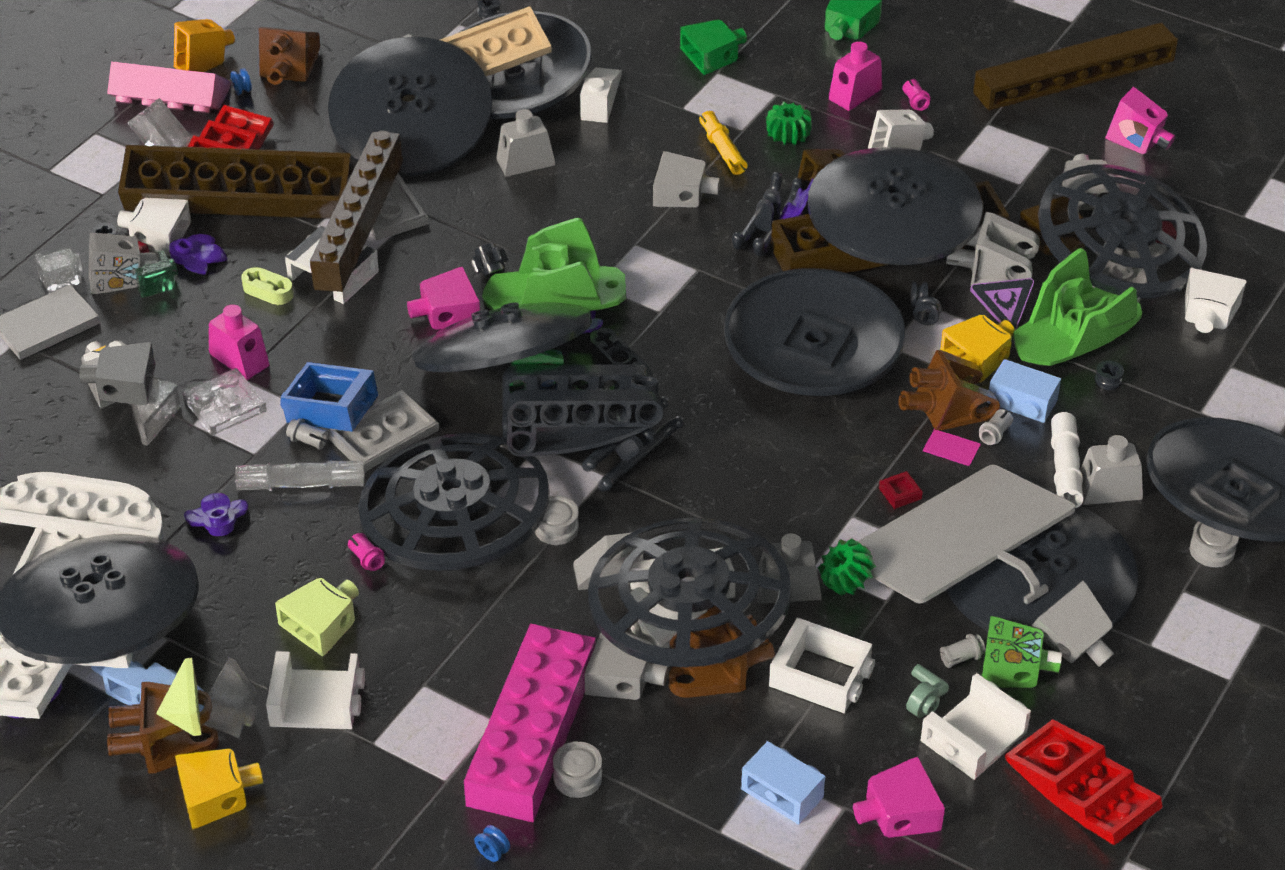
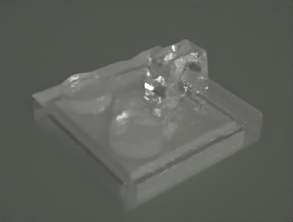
M237 368L182 392L185 403L212 436L267 411L266 402L257 394L256 390Z

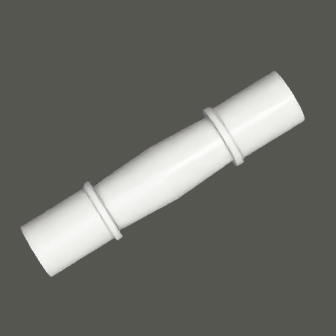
M1061 412L1056 414L1051 420V445L1054 449L1056 469L1054 482L1057 495L1074 503L1075 508H1077L1083 502V475L1080 471L1078 452L1080 440L1077 435L1076 418L1068 412Z

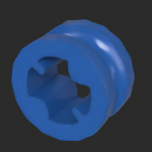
M245 68L240 69L239 73L235 71L230 73L232 85L237 95H241L244 90L246 92L252 91L251 81Z
M488 825L483 830L484 834H478L475 837L474 843L485 858L492 862H497L501 858V853H506L510 849V843L498 828Z

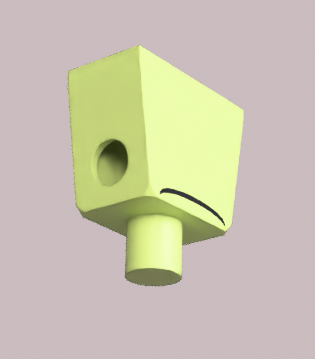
M317 578L275 603L278 624L323 657L353 625L355 616L352 600L359 595V591L350 580H345L335 588L324 579Z

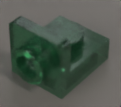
M164 250L158 251L159 262L135 269L138 291L142 298L176 288L174 276L178 275L177 267L173 258H167Z

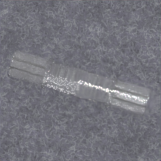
M328 460V463H293L272 465L271 462H268L267 464L236 465L235 467L237 491L263 489L272 491L273 488L329 486V488L364 486L365 482L363 460L334 462Z

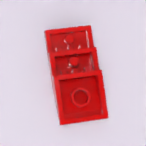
M223 105L215 121L208 120L201 135H194L187 147L259 150L274 123L270 117Z
M1053 719L1005 754L1006 761L1035 789L1085 828L1113 845L1121 841L1162 808L1161 796L1135 783L1133 771L1106 757L1105 746Z

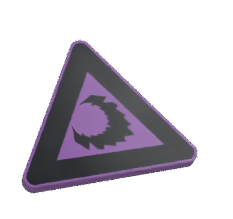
M1026 278L972 284L970 291L998 323L1007 320L1016 330L1034 280Z

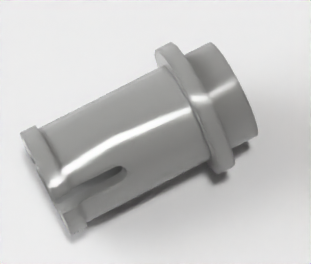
M999 409L989 422L983 423L979 428L981 441L987 445L999 443L1003 432L1013 423L1011 413L1008 412L1002 419L1001 417L1006 410Z
M302 418L298 420L292 419L286 431V435L290 437L292 442L301 441L320 450L324 448L326 443L316 439L315 436L328 440L329 435L327 430L306 424Z
M968 634L964 640L941 647L940 655L945 666L951 668L953 665L971 658L975 660L980 659L981 654H984L986 649L982 638L978 634L974 636Z

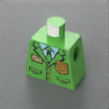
M991 616L982 677L987 681L993 682L997 687L1034 688L1037 685L1039 670L1059 673L1062 652L1042 649L1044 633L1040 629Z

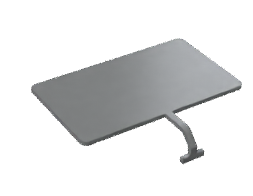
M989 465L858 542L865 545L871 551L872 559L876 565L871 571L873 578L916 603H924L994 560L1000 559L1021 570L1029 582L1031 593L1024 596V603L1029 604L1047 593L1048 586L1044 584L1040 587V583L1031 568L1024 561L1008 552L1074 513L1075 504L997 465Z

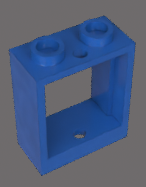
M307 362L280 398V405L284 411L286 422L290 423L292 419L298 420L302 418L306 424L311 426L353 432L378 397L373 370ZM316 392L343 395L338 403L312 399Z

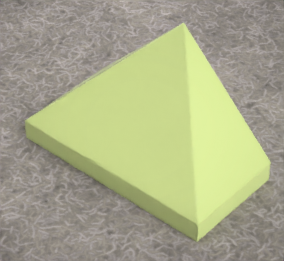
M188 658L181 665L156 714L193 736L201 735L197 682L193 660Z

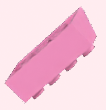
M111 62L107 94L116 97V102L132 104V100H141V105L158 107V103L168 104L167 108L184 110V106L194 107L193 111L210 113V109H220L230 89L231 82L212 73Z

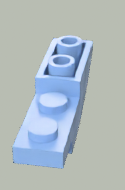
M131 661L129 668L91 666L93 671L103 677L106 694L127 705L140 704L141 682L149 681L171 685L177 675L174 670L166 669L157 662L148 669H145L137 661ZM199 704V712H201L204 706Z

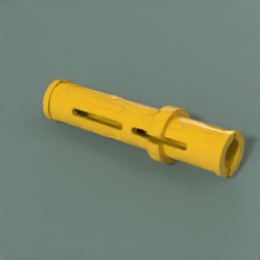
M713 111L704 112L702 114L703 117H700L699 121L707 132L708 140L710 143L715 144L732 174H742L745 172L742 166L747 169L748 164L730 139L727 127L719 122Z

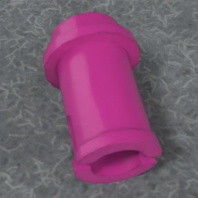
M911 80L914 86L907 81L903 86V91L910 99L911 107L915 110H925L930 104L929 93L920 87L917 80Z
M364 533L353 535L352 538L358 543V546L352 540H349L348 548L360 559L361 566L365 570L370 571L380 569L385 562L383 550L375 547Z

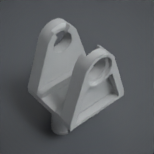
M986 212L982 227L979 226L973 238L966 244L975 246L976 250L961 248L947 256L946 264L972 268L971 285L1031 278L1033 269L1032 262L1029 259L1036 255L1040 246V239L1034 232L993 213ZM1021 241L1028 242L1033 247L1031 249H1022L1017 243ZM1015 265L1021 266L1026 272L1016 273L1011 267Z

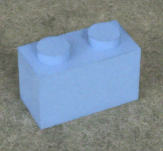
M1004 359L990 381L989 391H992L997 397L1000 408L1045 423L1058 400L1061 378Z
M768 741L742 768L741 789L798 825L824 796L825 776L818 769L811 765H806L793 757L787 750L778 748Z

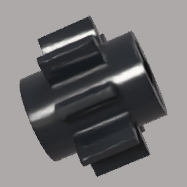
M487 243L475 250L476 256H473L474 260L471 263L476 274L482 272L485 278L488 279L493 274L505 272L504 266L507 265L506 261L509 258L504 247L498 249L495 243Z

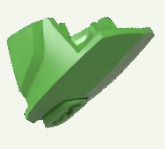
M575 218L543 228L534 235L529 236L519 271L493 274L485 286L482 300L491 310L514 302L518 304L557 302L577 305L589 311L617 306L626 299L625 274L618 268L599 265L594 244L584 221L581 218Z
M1082 248L1077 249L1051 270L1048 279L1041 287L1030 320L1013 332L1014 345L1020 359L1033 364L1052 366L1095 350L1127 332L1142 317L1141 306L1137 302V291L1131 286L1121 295H1116L1093 287L1089 278L1086 251Z

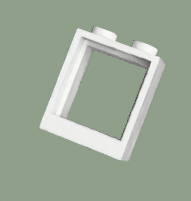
M796 618L770 664L769 686L845 714L850 703L858 701L863 684L861 682L863 678L869 679L874 669L875 659L871 658L872 644ZM804 650L854 667L844 686L794 668Z

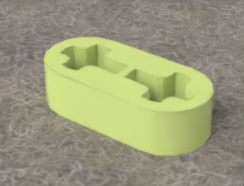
M258 267L247 269L242 274L243 290L251 296L276 305L286 304L293 298L292 282L284 276Z

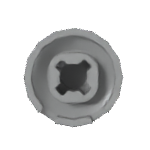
M550 496L543 520L540 521V525L535 531L536 536L541 541L552 545L566 544L572 541L579 531V511L577 505L567 497Z
M1197 522L1190 543V553L1197 562L1205 566L1223 567L1230 564L1234 559L1239 537Z
M574 741L560 747L553 757V781L556 788L562 794L574 798L586 797L597 791L602 783V757L600 752L593 745L586 742Z

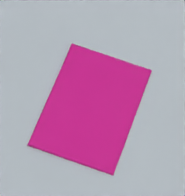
M934 429L923 451L970 466L981 444Z

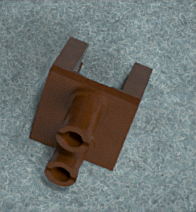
M260 27L259 77H266L274 85L280 84L283 79L306 82L320 51L319 33Z
M936 350L927 369L917 367L912 369L910 383L912 387L918 388L917 391H902L901 395H899V407L901 410L924 411L934 429L939 431L989 420L1000 409V403L992 391L977 386L983 377L979 366L976 363L943 350ZM969 375H974V377L967 382L963 381L965 377ZM986 401L991 402L989 407L985 406L983 408L977 409V407L981 403H984Z
M716 606L712 607L697 619L714 616L721 613V610ZM747 615L748 620L756 627V620L753 619L752 615ZM728 622L712 629L691 632L690 647L699 649L720 645L742 636L743 633L733 622ZM677 634L670 640L669 648L676 649ZM767 639L758 647L742 656L722 663L697 667H673L669 672V688L675 695L684 698L746 690V671L757 663L773 659L775 657L774 648L771 642L769 643V639ZM681 675H690L695 679L688 684L681 682L679 684L676 681Z
M149 681L141 682L140 704L109 706L108 715L111 729L124 726H140L139 731L108 733L107 747L109 756L141 753V756H145L148 774L177 766L176 755L214 751L218 747L219 737L215 725L208 722L213 709L211 697L207 692L197 690L198 704L204 706V709L199 712L201 732L208 733L211 737L203 742H195L192 740V734L156 714L171 685Z

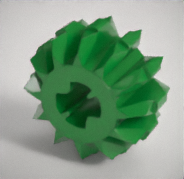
M783 102L781 106L773 105V109L768 111L766 117L768 136L773 137L774 142L783 141L784 145L787 142L796 145L797 141L805 142L806 137L810 136V131H812L811 112L806 110L804 105H795V102L792 104Z
M853 538L847 542L840 539L836 547L829 546L830 551L828 554L821 555L823 563L817 567L823 583L841 596L846 592L854 595L858 587L865 589L864 582L873 578L871 571L876 567L871 551Z

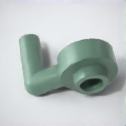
M917 664L913 668L911 675L922 683L910 695L906 708L918 718H922L937 709L940 703L939 697L949 691V685L922 665Z

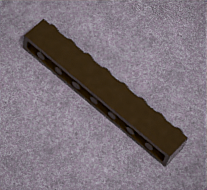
M1161 22L981 69L975 73L973 93L988 111L1173 62L1178 39Z
M387 131L372 132L310 259L314 290L343 292L403 163L400 134Z

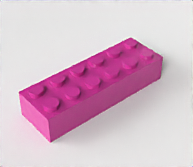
M530 623L464 779L466 807L534 822L554 771L553 757L566 741L585 692V671L595 648V638Z

